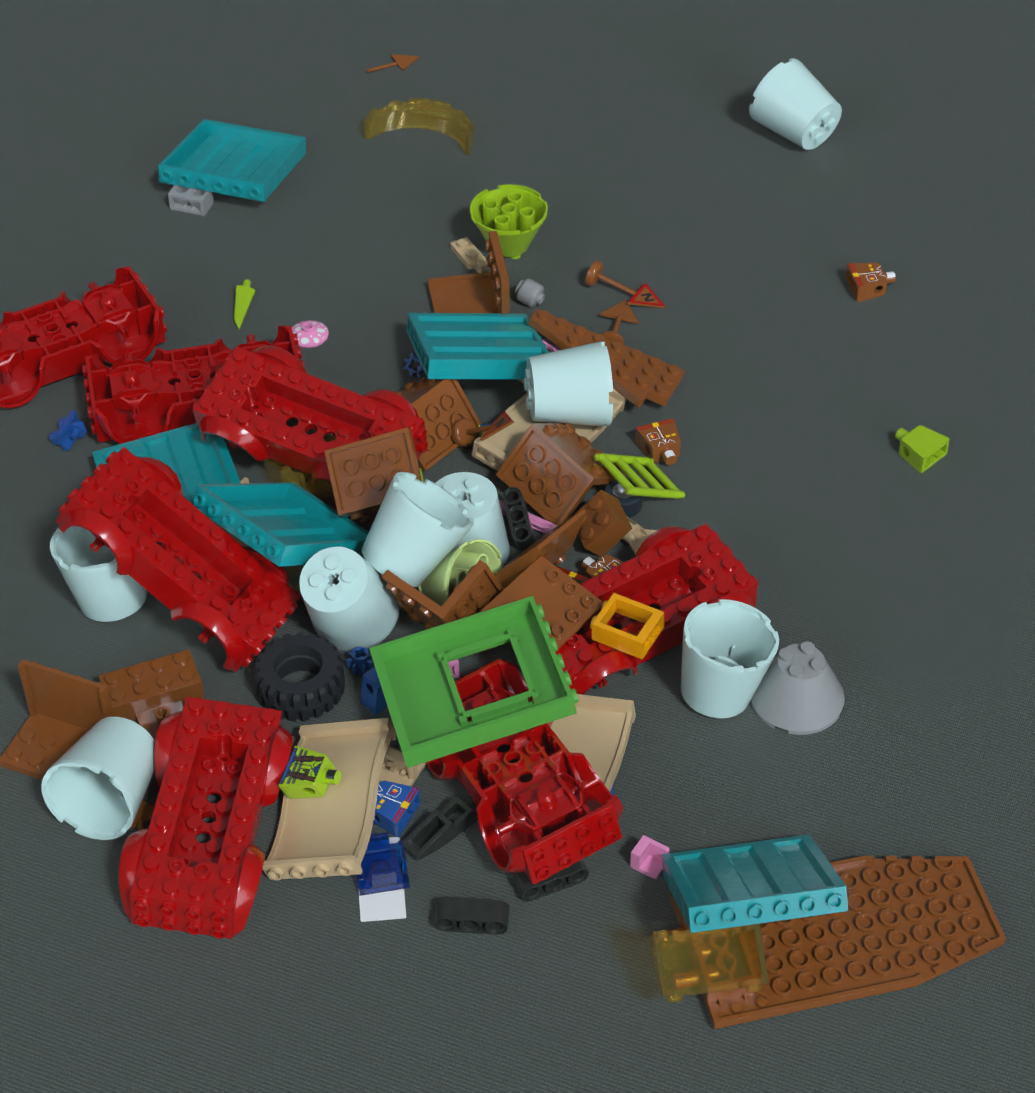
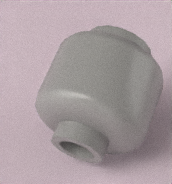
M530 278L521 280L515 289L516 299L530 308L537 304L541 305L545 299V294H543L544 287Z

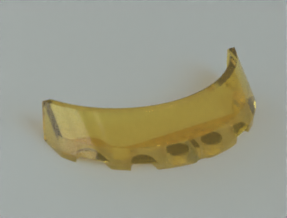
M410 98L406 102L394 100L389 102L388 106L378 110L376 108L372 109L364 121L365 139H371L381 133L396 129H429L453 138L462 146L466 155L470 156L474 125L466 117L464 111H458L452 108V104L444 101L431 100L429 98Z

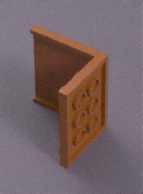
M489 231V240H486V250L489 252V255L486 256L487 267H490L489 272L428 279L434 313L510 314L509 277L497 231Z
M424 377L417 382L415 380L408 382L404 385V390L395 392L408 400L418 412L419 417L424 419L428 448L418 459V465L422 471L428 470L458 447L451 435L454 422L458 419L467 418L471 419L477 428L478 425H481L457 379H426Z
M531 424L496 475L509 487L520 489L524 500L547 521L560 525L571 516L593 485L608 484L615 480V478L599 461L594 459L596 453L601 454L603 452L598 449L595 450L590 445L591 442L584 436H579L571 424ZM613 463L621 472L622 470L615 463Z
M408 427L324 451L338 515L350 518L351 521L357 520L358 523H365V525L373 524L396 473H413L416 475L415 479L422 481L411 429Z
M540 556L480 612L533 596L536 605L541 604L545 616L542 620H547L551 630L549 637L555 638L559 649L599 610L601 611L604 602L543 556ZM489 649L481 651V653L485 654Z
M481 560L469 569L468 575L461 583L455 586L453 593L442 606L389 570L382 576L387 583L385 587L394 594L393 598L401 604L400 607L408 613L407 616L417 624L419 621L425 624L423 627L426 630L480 613L487 604L504 590L488 565Z
M22 659L17 666L30 716L1 755L0 766L43 780L48 769L98 721L106 717H114L108 687L103 683L84 679L79 675H72L62 672L57 668L46 667L37 662Z

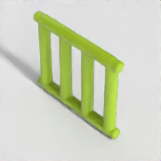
M596 453L594 455L595 461H599L625 489L627 495L683 499L685 497V492L680 491L656 466L653 458ZM613 463H615L637 487H634L631 484V482L618 470V468ZM628 464H630L652 488H649L648 485L634 472V470ZM644 466H646L649 469V471L664 485L666 489L662 487V485L647 471V469Z

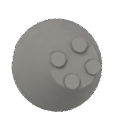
M806 641L802 644L789 645L779 651V654L771 662L750 701L754 712L768 726L774 729L779 727L789 730L788 734L807 735L823 731L838 720L844 708L845 696L839 680L824 655L815 648L813 643Z

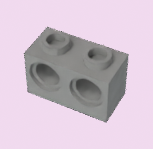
M174 185L168 193L169 205L172 210L205 216L214 203L213 194L209 191Z

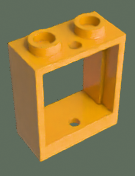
M613 593L609 600L604 601L598 616H594L591 620L592 640L643 659L664 628V612ZM615 612L645 623L637 636L606 624Z

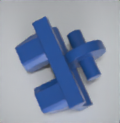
M72 410L67 417L59 420L58 431H52L49 438L53 445H61L64 451H69L77 438H83L86 435L85 423L78 419L77 411Z

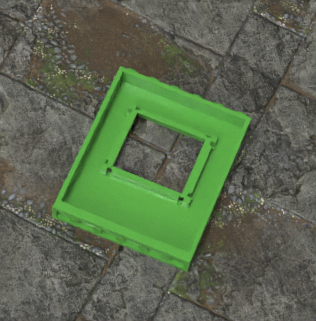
M533 596L369 648L407 768L577 714L575 703L579 702L577 693L574 688H569V685H572L569 673L562 670V668H565L561 654L556 655L555 651H558L555 638L549 637V634H551L549 623L547 620H542L545 617L541 604L536 605ZM511 642L529 691L465 711L448 662ZM529 697L533 698L532 702H528ZM471 716L472 721L468 722L467 717Z

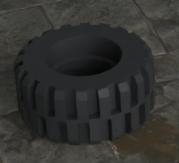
M296 632L297 635L286 634L281 639L276 638L272 640L271 645L267 644L262 649V653H259L256 658L254 677L259 701L265 708L282 711V719L286 717L289 721H296L297 719L309 721L311 717H321L323 712L328 713L334 708V705L339 703L345 690L344 666L341 653L333 643H329V640L322 636L318 638L316 634L309 633V635H304L303 632ZM297 671H309L317 674L312 679L304 682L283 680L285 676Z

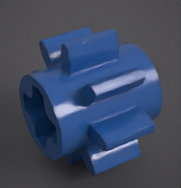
M412 352L410 359L404 358L407 366L403 369L410 371L409 376L417 373V376L421 377L420 371H424L421 363L418 366V370L417 368H412L414 359L416 362H420L419 358Z
M356 647L352 652H348L347 668H353V674L364 675L367 671L374 668V662L371 653L369 654L368 647Z

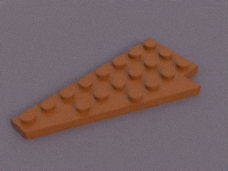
M537 309L530 318L529 325L562 350L604 341L610 358L613 389L639 408H641L646 399L666 406L684 378L686 371L676 365H670L657 357L644 354L638 349H632L621 342L608 339L602 334H596L583 326H577L564 318L551 315L545 310Z

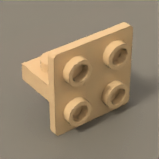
M388 746L379 784L385 780L412 787L425 767L426 762L407 768L402 750Z

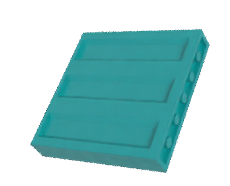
M203 119L158 165L159 182L264 202L306 154V137Z
M408 313L406 332L428 379H524L528 357L550 353L546 348V344L541 340V336L538 335L537 330L529 325L530 320L526 314Z
M197 423L92 452L96 467L101 463H107L105 461L113 451L118 453L123 447L136 457H150L162 461L177 474L182 484L183 495L190 503L192 502L197 485L241 484L224 438L207 433L206 442L203 441Z
M294 482L204 484L196 486L191 502L196 508L279 567L305 565L314 554L330 547L351 549L365 559L362 554V547L369 532L349 518L339 516L337 510Z
M810 834L662 854L664 879L691 933L848 911L847 886Z

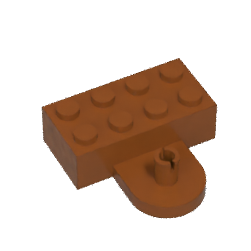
M190 649L98 675L99 681L108 687L114 717H122L131 721L137 720L138 724L146 729L154 740L156 739L161 721L171 714L183 711L186 697L205 699L202 681Z

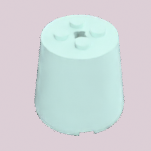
M795 58L789 59V62L785 64L783 62L779 63L767 73L757 86L753 94L755 97L754 102L749 106V113L753 120L806 150H811L821 145L832 134L842 114L841 105L804 64Z
M604 341L528 357L527 369H525L524 390L528 393L526 407L527 410H530L532 421L594 426L611 425L613 403H609V392H613L609 353Z
M398 472L390 483L363 544L362 554L371 566L382 575L389 570L412 587H418L474 525V520L466 515L468 509L444 488L428 479L425 482L415 479L416 475L413 473Z
M470 472L453 473L438 480L436 484L456 497L468 509L466 515L474 520V525L455 547L472 539L487 540L493 543L500 551L502 566L504 563H507L510 548L494 484L486 477Z
M73 526L66 529L63 533L57 528L50 541V551L85 616L95 621L111 622L126 618L141 608L146 600L147 590L131 576L116 573L117 561L107 546H102L98 552H94L95 547L91 550L90 544L95 541L96 537L89 530Z
M330 547L317 552L303 567L299 582L304 603L317 635L329 640V643H333L337 650L351 652L356 647L371 648L379 644L393 630L400 611L399 602L393 598L394 594L385 587L387 583L382 578L383 575L374 569L367 560L351 549Z
M720 599L718 603L708 605L704 602L696 606L688 614L683 629L681 693L691 708L713 718L734 717L746 709L773 661L779 646L778 633L774 631L770 625L771 620L765 614L748 604Z
M106 717L98 721L48 769L43 777L41 784L42 795L51 813L61 823L65 820L75 827L74 832L88 838L110 840L124 835L134 822L155 770L154 738L142 726L126 718Z

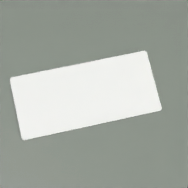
M400 838L369 839L361 862L362 874H357L361 922L406 918Z

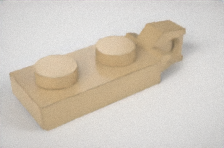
M467 237L450 243V249L468 270L474 268L477 273L487 272L485 257Z

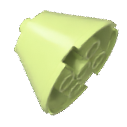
M469 540L450 551L419 585V591L442 606L453 593L455 586L464 580L468 575L469 569L476 565L479 560L486 563L492 573L495 574L502 569L500 561L502 555L498 548L487 540Z

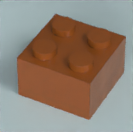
M603 490L596 493L578 511L580 512L584 509L586 512L578 531L585 549L601 557L633 529L618 498Z

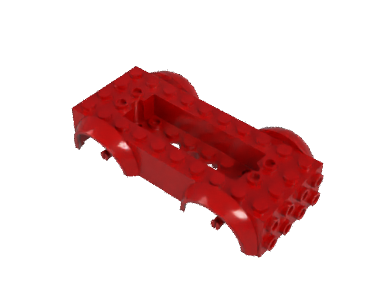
M130 266L117 268L113 284L98 287L96 282H90L88 287L91 291H87L81 301L79 299L70 300L66 296L65 291H63L59 297L17 312H3L0 324V407L14 408L22 406L36 396L40 387L83 372L82 365H86L85 356L98 353L102 364L109 363L112 365L123 362V355L125 353L127 358H129L128 353H131L132 360H144L152 352L155 345L165 342L167 327L162 318L165 317L164 310L161 305H157L154 295L149 294L146 284L141 283L138 273H134Z
M278 326L277 337L272 343L266 340L257 342L253 334H251V340L249 334L246 337L247 343L238 345V347L248 351H253L263 346L281 347L294 355L304 366L303 360H300L302 359L300 346L296 347L298 345L297 333L293 334L291 326ZM220 338L214 344L167 351L155 348V355L149 363L143 359L132 360L131 353H128L129 358H127L125 353L123 355L124 361L114 363L111 368L101 363L98 353L85 356L86 365H82L84 378L88 377L84 379V384L87 391L86 398L89 405V418L91 421L94 420V422H91L93 435L97 434L98 442L114 440L122 444L195 424L196 420L192 410L194 403L201 398L205 387L212 382L217 370L224 365L228 354L232 353L233 350L228 348L222 338Z
M236 346L233 352L228 354L226 362L217 370L215 378L205 387L203 395L194 403L192 409L203 441L206 442L207 433L220 436L230 441L228 443L230 447L237 448V445L240 446L257 461L271 458L312 475L313 484H317L316 480L319 479L331 482L324 452L328 449L407 427L411 429L417 460L428 448L424 419L419 417L413 405L403 396L386 389H376L360 395L309 375L305 367L294 355L276 346H263L253 351ZM291 418L299 421L298 425L293 427L287 426L286 423ZM309 429L317 430L316 433L311 435L306 433ZM331 433L334 436L336 435V439L326 442L324 436Z
M125 447L118 453L113 451L105 460L107 463H101L94 470V476L90 477L88 475L80 484L82 488H75L67 497L69 501H66L58 510L61 513L56 520L59 529L63 533L66 529L73 526L89 530L96 537L95 541L90 544L91 550L95 547L93 551L98 552L102 546H107L117 561L116 573L131 576L171 610V619L174 621L186 618L198 622L204 628V631L199 635V640L206 635L202 641L203 643H206L213 636L220 640L226 651L227 659L223 667L227 670L237 672L241 666L246 668L276 633L277 630L274 627L279 629L287 620L288 616L285 614L290 616L298 607L295 602L301 595L289 586L284 566H277L250 546L240 545L190 503L183 495L182 484L177 474L168 465L154 458L136 457Z
M707 524L693 530L678 526H667L655 531L643 541L636 552L635 558L580 585L603 602L609 600L612 594L616 593L647 606L651 604L659 605L660 611L664 612L663 630L644 658L640 659L592 640L591 618L555 652L556 655L561 654L565 665V668H562L563 672L568 671L572 683V685H569V688H574L577 694L584 695L596 683L599 688L605 687L608 684L605 677L620 670L632 669L633 675L637 674V665L683 643V629L688 614L696 606L704 602L708 605L718 603L720 599L734 600L755 608L758 588L757 579L748 573L742 561L736 559L729 546L724 545L719 539L717 532L711 530ZM615 612L606 625L612 626L614 623H618L622 626L620 630L637 636L645 623L630 621L629 617Z
M501 659L455 681L465 711L529 691L526 682L515 665ZM529 697L528 702H532L533 698ZM471 716L467 717L468 722L472 721ZM554 721L426 762L429 770L438 779L451 780L458 778L477 805L476 812L480 832L486 849L495 865L504 872H524L533 885L622 838L618 823L624 811L622 803L616 794L613 796L583 753H570L551 729ZM500 745L511 746L507 752L500 753L497 751ZM513 759L519 760L516 763H509ZM523 774L533 775L532 780L526 783L520 782L519 778Z
M186 697L183 711L171 714L161 721L157 730L154 748L155 774L160 791L149 828L139 830L128 836L120 857V896L124 912L130 918L131 924H137L141 927H157L167 931H183L192 935H209L219 939H233V936L244 930L256 895L265 859V853L254 845L263 807L275 803L280 790L278 784L288 763L293 743V735L282 727V711L227 703L225 701ZM210 794H218L221 796V800L218 803H210L207 797ZM206 817H212L215 819V821H213L212 823H206L203 821V819ZM201 833H207L211 836V839L207 843H200L196 837Z

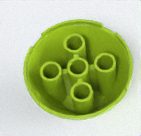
M514 184L498 185V189L490 191L485 189L474 197L470 205V216L484 239L489 240V231H497L503 256L512 259L520 258L521 254L528 249L548 213L547 202L541 198L540 193L529 187Z

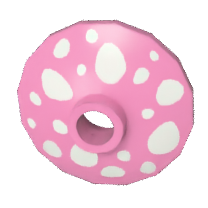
M301 321L292 327L293 334L297 333V346L303 348L317 347L323 344L329 336L328 328L318 321Z

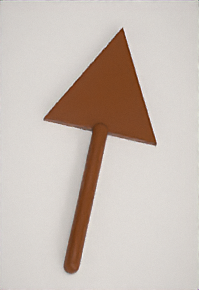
M391 54L395 62L367 69V72L396 65L404 71L419 59L420 56Z

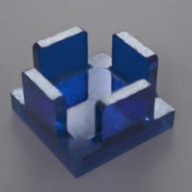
M388 832L371 834L361 862L362 874H356L360 896L410 888L407 857L403 841L389 844Z

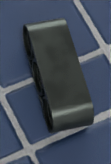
M510 487L503 493V502L514 542L520 551H524L535 542L523 495L520 489Z
M581 859L568 868L534 885L524 872H516L512 880L522 899L529 902L583 882L587 879L589 871Z
M442 897L436 902L434 926L438 930L446 932L504 934L508 930L510 906L501 900Z

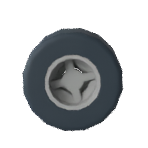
M616 479L606 485L604 491L618 498L627 517H634L641 511L643 496L627 495L625 489ZM628 479L634 487H637L630 479Z

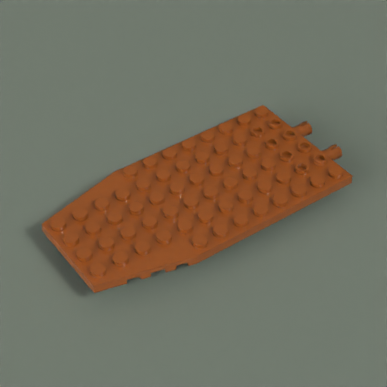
M860 856L830 862L847 886L848 911L695 933L690 932L671 895L670 901L679 928L659 931V944L661 948L684 943L694 971L673 974V986H676L674 989L679 991L699 987L713 1027L718 1029L916 987L1005 944L1006 937L969 857L935 856V859H924L922 856H911V859H897V856H886L885 859H874L873 856Z

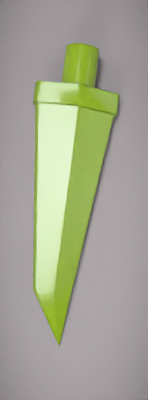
M248 279L243 281V285H236L234 322L239 330L255 294V289L250 287L251 281Z

